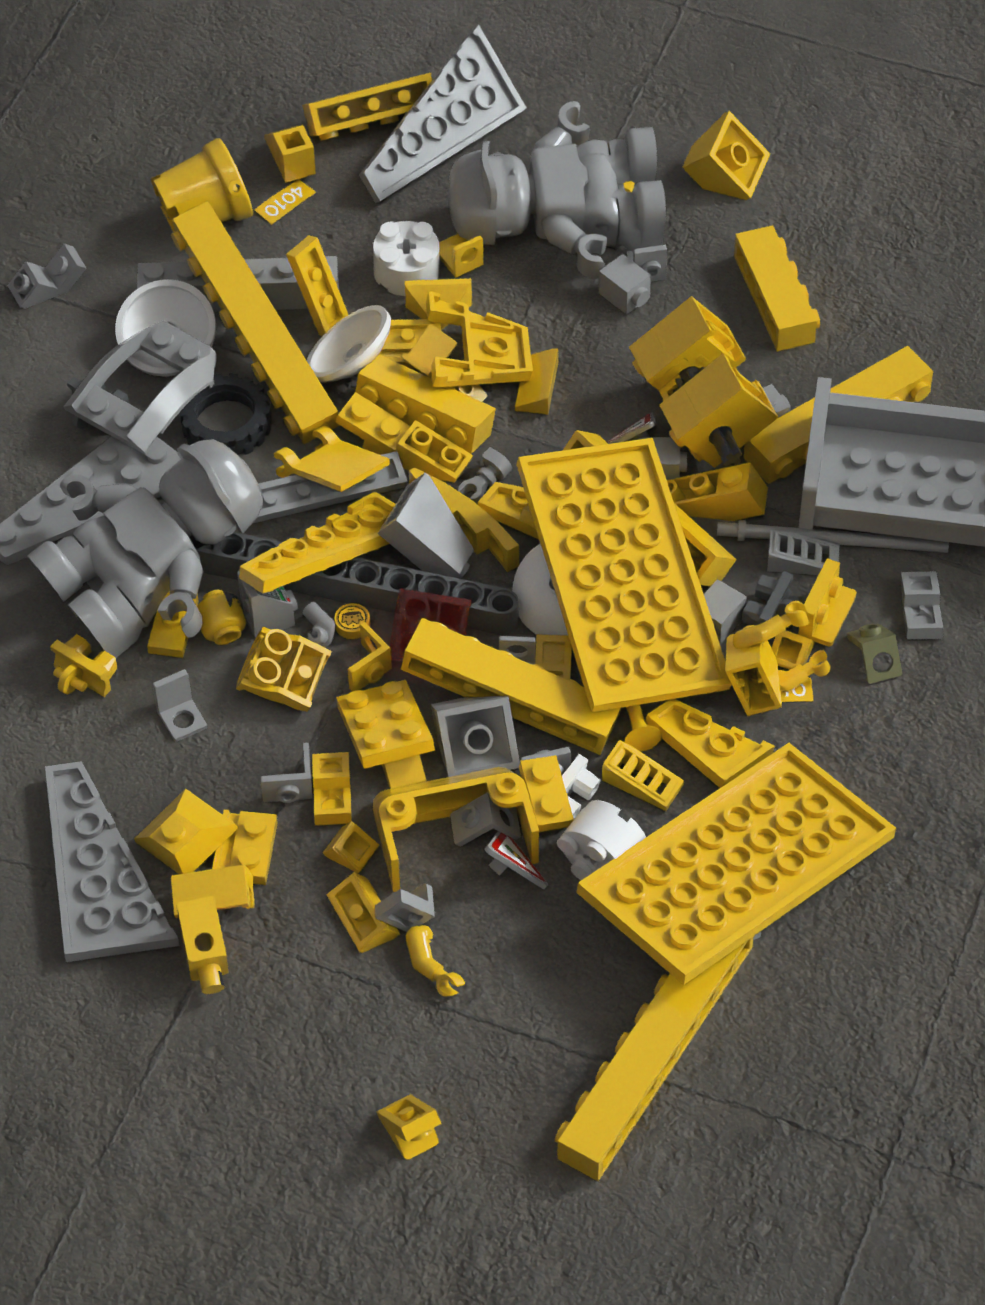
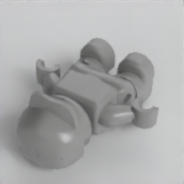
M576 101L567 102L559 110L558 126L536 142L531 153L529 175L522 160L514 155L488 156L490 141H484L482 150L463 155L454 162L451 168L447 202L453 226L459 236L466 240L480 235L483 238V244L494 245L495 238L520 235L526 230L530 221V214H533L537 236L547 239L552 245L572 255L578 253L576 264L578 271L583 276L598 279L599 271L605 267V263L600 256H594L592 253L602 255L606 251V246L614 249L624 246L633 251L637 248L662 245L666 221V205L662 181H655L657 150L653 128L629 129L626 131L624 139H613L608 142L604 140L588 141L590 126L585 123L579 126L573 125L578 121L581 105ZM628 181L638 182L635 184L633 192L625 191L623 183Z
M211 439L198 441L192 445L183 444L177 448L178 456L181 460L168 469L160 479L159 491L164 501L162 505L146 488L140 487L137 489L128 483L101 485L96 490L91 481L84 475L73 474L62 479L60 488L65 495L75 498L85 494L82 501L73 504L72 511L79 521L87 520L98 511L103 513L104 517L94 518L82 523L76 528L73 536L65 537L56 544L51 541L42 543L28 554L27 558L42 579H47L63 602L83 586V583L87 582L91 589L81 593L68 606L73 614L79 617L93 634L103 650L115 658L138 640L142 628L149 626L157 610L163 620H172L175 613L186 611V615L180 621L185 635L193 637L200 631L203 623L202 615L193 599L196 598L203 568L200 555L189 537L192 536L196 541L205 545H215L227 536L232 535L236 529L243 534L258 517L263 504L260 486L251 469L242 458L225 444ZM170 591V595L164 599L166 594Z

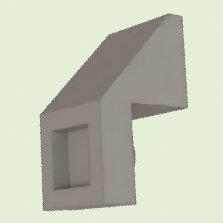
M63 244L46 267L25 262L7 286L18 305L25 309L67 293L86 270V266L73 246Z

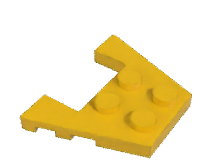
M428 292L425 301L427 321L461 326L465 360L434 356L431 365L433 387L530 380L533 369L528 327L488 312L486 317L469 311L467 304L456 301L455 305L439 300L440 294Z

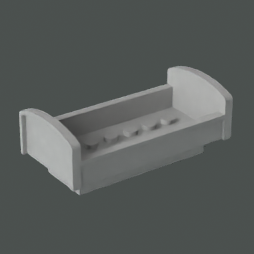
M818 377L798 528L812 530L813 526L985 547V411L831 393L832 378Z

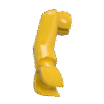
M426 925L411 927L405 937L413 968L432 982L436 981L437 991L442 996L459 994L449 985L448 980L452 985L459 987L465 985L464 979L457 973H447L444 971V966L432 957L429 944L433 938L432 930Z

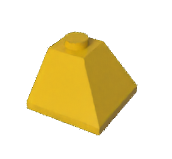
M727 111L692 145L682 168L702 189L748 200L753 195L770 153L730 111Z
M185 789L134 840L178 874L194 872L238 828L234 822Z

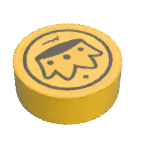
M356 603L341 606L334 616L335 629L340 636L346 639L361 638L360 624L365 621L370 626L368 610Z

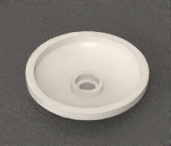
M164 279L147 283L129 295L118 312L115 325L118 344L162 320L211 347L215 339L216 319L208 299L197 288L182 281ZM141 349L126 359L135 368L150 375L174 376L181 373V371Z
M367 306L349 314L330 328L315 344L307 358V362L320 382H334L349 378L359 373L366 365L372 362L379 355L389 335L391 325L390 314L382 306Z
M539 544L524 557L514 577L513 592L517 594L519 599V617L526 627L535 634L568 635L541 544Z

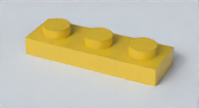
M308 235L290 250L286 256L318 334L323 336L330 328L349 314L318 238Z

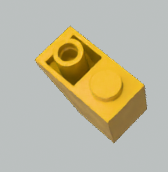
M303 125L293 126L264 135L285 183L316 174L314 146Z

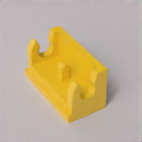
M245 864L171 876L173 909L176 918H178L176 903L214 895L217 910L241 906L243 908L246 907V909L254 908L253 874Z

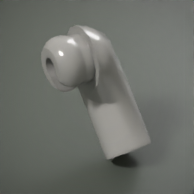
M312 602L303 610V615L314 625L312 633H308V640L326 648L333 640L336 625L315 602Z

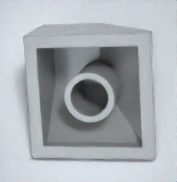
M508 696L464 697L431 704L437 741L447 777L496 767H503L509 770L519 768L520 760Z

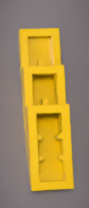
M415 467L410 469L409 484L425 472ZM429 475L472 545L474 552L478 555L489 549L507 572L519 566V544L474 501L447 483Z

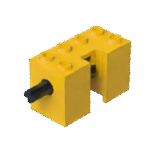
M692 296L629 346L635 358L632 362L634 368L648 383L659 390L663 398V402L659 405L672 428L669 431L671 438L679 447L686 446L699 462L705 460L714 468L722 462L725 466H729L731 463L737 465L741 461L739 457L743 455L740 448L779 418L760 383L757 380L750 382L737 370L736 367L743 363L746 358L728 325Z

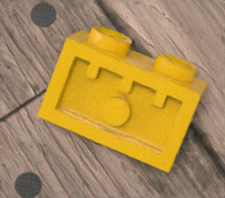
M827 558L804 603L808 613L809 624L799 627L798 635L831 647L855 601L857 592L842 586L843 579L839 577L840 562Z

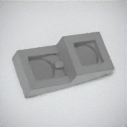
M901 572V592L906 638L942 639L943 622L939 605L940 589L937 572Z

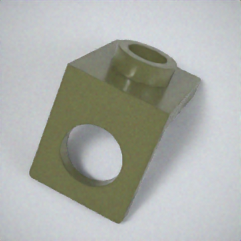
M867 624L860 627L859 630L847 632L848 640L862 651L866 679L869 684L902 675L896 635L881 624ZM881 652L888 653L891 657L890 667L883 672L875 671L873 668L874 657Z

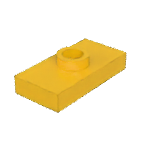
M170 591L166 594L164 599L170 595ZM197 594L196 598L193 599V601H194V603L196 604V606L198 605V602H199V600H198V594ZM157 610L147 645L148 653L179 658L184 657L189 637L183 632L180 621L186 615V611L175 613L172 620H163Z

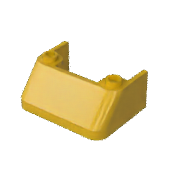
M496 767L391 788L377 794L373 801V813L393 893L400 889L399 859L392 832L406 829L415 823L450 817L452 812L487 792L492 802L497 806L503 808L516 807L530 860L533 864L539 863V829L524 780L507 768Z

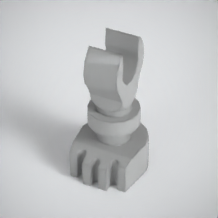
M491 447L482 454L485 466L477 471V476L463 481L458 488V491L463 495L470 491L476 492L470 499L477 505L487 487H491L496 482V478L503 480L512 471V465L509 460Z

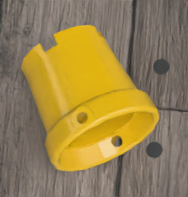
M220 138L205 144L202 147V151L150 178L156 197L159 196L162 205L161 209L173 232H175L173 218L206 201L210 203L221 222L229 219L240 221L253 216V208L243 180L232 156Z

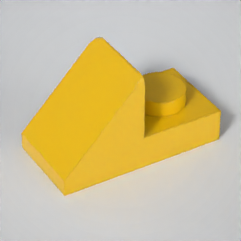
M409 1094L376 1111L383 1126L406 1160L427 1151L439 1143L434 1127L442 1123L436 1109L413 1095Z

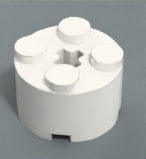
M413 221L386 222L380 227V232L376 235L373 243L374 277L376 282L388 288V292L405 296V281L438 279L439 241L429 223Z
M600 800L589 802L557 840V846L573 864L571 866L572 873L580 880H583L646 838L640 826L632 818L626 822L617 815L621 809L608 802Z

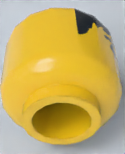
M219 589L206 593L203 596V600L197 605L202 615L201 632L205 639L218 645L229 644L239 639L247 621L238 597L235 594L223 592Z

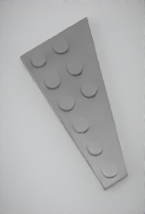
M479 25L473 27L359 174L375 203L385 199L526 109L525 104Z
M111 436L0 523V561L5 565H9L24 559L42 543L73 536L76 528L82 523L94 518L104 517V514L98 511L87 520L79 521L72 511L73 504L82 501L85 494L75 498L65 495L60 488L63 478L73 474L84 475L91 481L96 490L101 485L128 483L137 489L140 487L146 488L155 498L160 497L159 483L162 475L181 460L178 452L156 437L149 446L150 452L146 456Z
M82 761L45 766L66 962L179 946V940L174 929L170 927L162 907L152 894L145 876L124 838L122 839L117 830L115 821L105 808L100 794Z

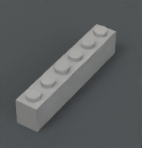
M325 256L339 289L337 256ZM287 258L244 259L275 310L308 309ZM187 262L138 263L137 289L153 281L171 279L194 286L208 299L203 289L205 282L201 276L195 277ZM209 301L213 312L221 311L217 302L211 303Z

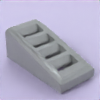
M770 529L767 571L819 575L824 565V562H821L822 554H827L829 559L839 562L840 545L783 530ZM794 552H800L801 556L794 555ZM808 553L815 554L814 560L808 559Z

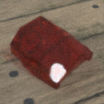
M399 588L390 640L391 660L403 661L405 650L422 618L431 622H439L448 629L465 636L472 600Z

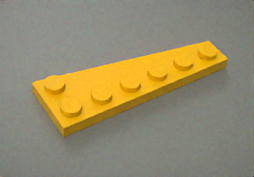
M377 492L370 493L349 505L347 513L341 516L334 513L327 517L326 524L322 527L311 526L305 530L304 537L300 539L289 538L280 543L276 548H271L241 565L239 579L261 593L271 592L278 587L299 581L316 572L327 570L329 567L344 561H349L367 552L378 550L380 547L390 544L378 532L394 508L395 503Z

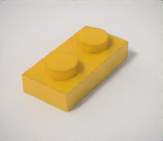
M557 756L520 761V775L526 784L539 832L568 828L574 818Z

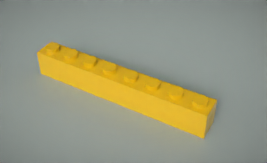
M206 201L173 218L175 232L171 233L176 247L179 251L185 249L189 256L187 263L195 277H202L205 282L203 289L211 303L217 302L221 308L219 315L227 329L233 328L237 334L235 341L243 356L249 354L254 362L251 364L256 378L259 382L265 380L270 388L267 391L268 396L276 409L281 407L286 415L284 422L291 435L298 434L303 444L317 438L313 436L314 430L322 426H328L331 429L338 427L339 424L335 423L338 410L210 203Z
M754 936L685 985L671 974L669 976L666 974L661 976L654 990L655 997L650 1004L644 1003L640 1007L635 1018L636 1025L630 1033L624 1032L616 1045V1055L610 1063L605 1061L601 1065L595 1078L597 1083L591 1092L585 1091L581 1095L575 1107V1112L577 1113L571 1122L564 1121L555 1137V1142L558 1143V1160L599 1181L752 949Z

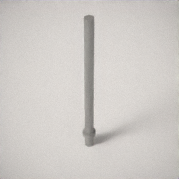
M739 520V523L718 522L717 536L737 537V541H744L745 538L770 540V529H775L839 545L948 553L949 542L886 534L746 524V520Z

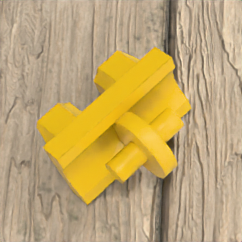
M78 634L65 644L57 639L50 646L51 651L55 652V670L53 675L59 678L58 690L68 695L75 689L84 692L88 687L105 697L111 691L109 679L117 670L116 658L106 651H101L94 660L89 659L87 656L92 652L91 646L86 639Z

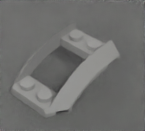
M162 320L130 336L107 353L88 373L63 407L71 414L147 456L150 452L149 446L158 434L164 433L188 402L207 386L211 388L214 385V367H216L217 354L211 346ZM139 349L181 371L161 390L144 412L101 388L112 373Z

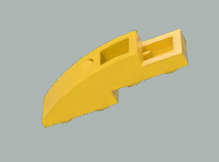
M356 392L337 415L335 423L364 440L362 448L379 455L397 451L402 466L406 470L415 467L439 480L456 482L473 458L472 454L415 420L410 426Z

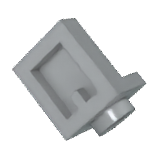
M424 883L412 892L399 889L392 893L389 897L375 905L376 919L406 932L413 926L424 924L435 917L432 886Z

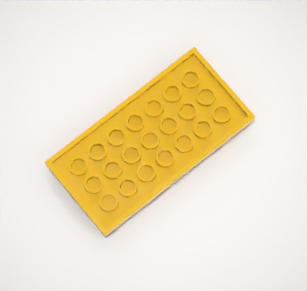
M653 438L518 457L516 464L591 711L597 712L729 690L732 684L725 672V658Z
M787 743L626 850L616 859L611 860L578 882L576 893L685 985L892 840L895 836L896 827L792 744Z

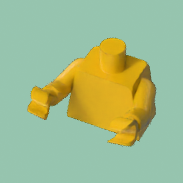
M792 601L785 607L786 614L782 616L776 615L759 625H748L727 637L725 672L747 716L782 708L780 691H791L809 680L808 676L813 673L822 677L826 676L830 671V664L826 660L828 656L824 650L816 651L810 657L809 662L802 666L799 664L788 671L778 670L777 660L768 640L786 631V627L790 625L803 627L809 624L807 610L800 601Z

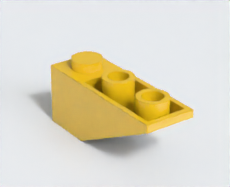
M751 462L667 480L673 502L688 516L735 521L765 514L768 487Z

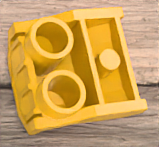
M262 627L248 652L237 680L236 690L244 689L268 700L285 704L296 710L308 712L313 703L311 702L320 676L332 651L300 635H291L280 629L271 630Z

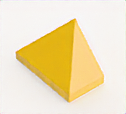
M471 278L405 281L406 308L421 319H427L425 301L429 291L440 294L439 300L455 305L456 301L467 304L468 308L472 306ZM441 323V330L449 324Z

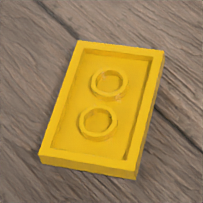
M406 679L397 682H387L382 686L366 690H355L346 695L336 697L338 710L364 769L435 751L432 735Z

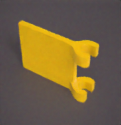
M322 426L313 431V436L321 439L323 443L316 446L314 452L302 459H299L287 447L274 452V458L281 460L284 464L276 469V474L279 477L284 478L296 474L339 492H343L390 465L389 458L340 440L328 426Z

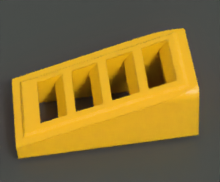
M620 740L602 766V781L664 811H667L684 785V780L639 750ZM622 763L625 764V766L623 767V769L620 768V766L622 765ZM634 769L639 771L635 778L631 776ZM648 776L652 777L653 779L648 786L643 784ZM663 782L667 784V786L660 795L656 792V790Z

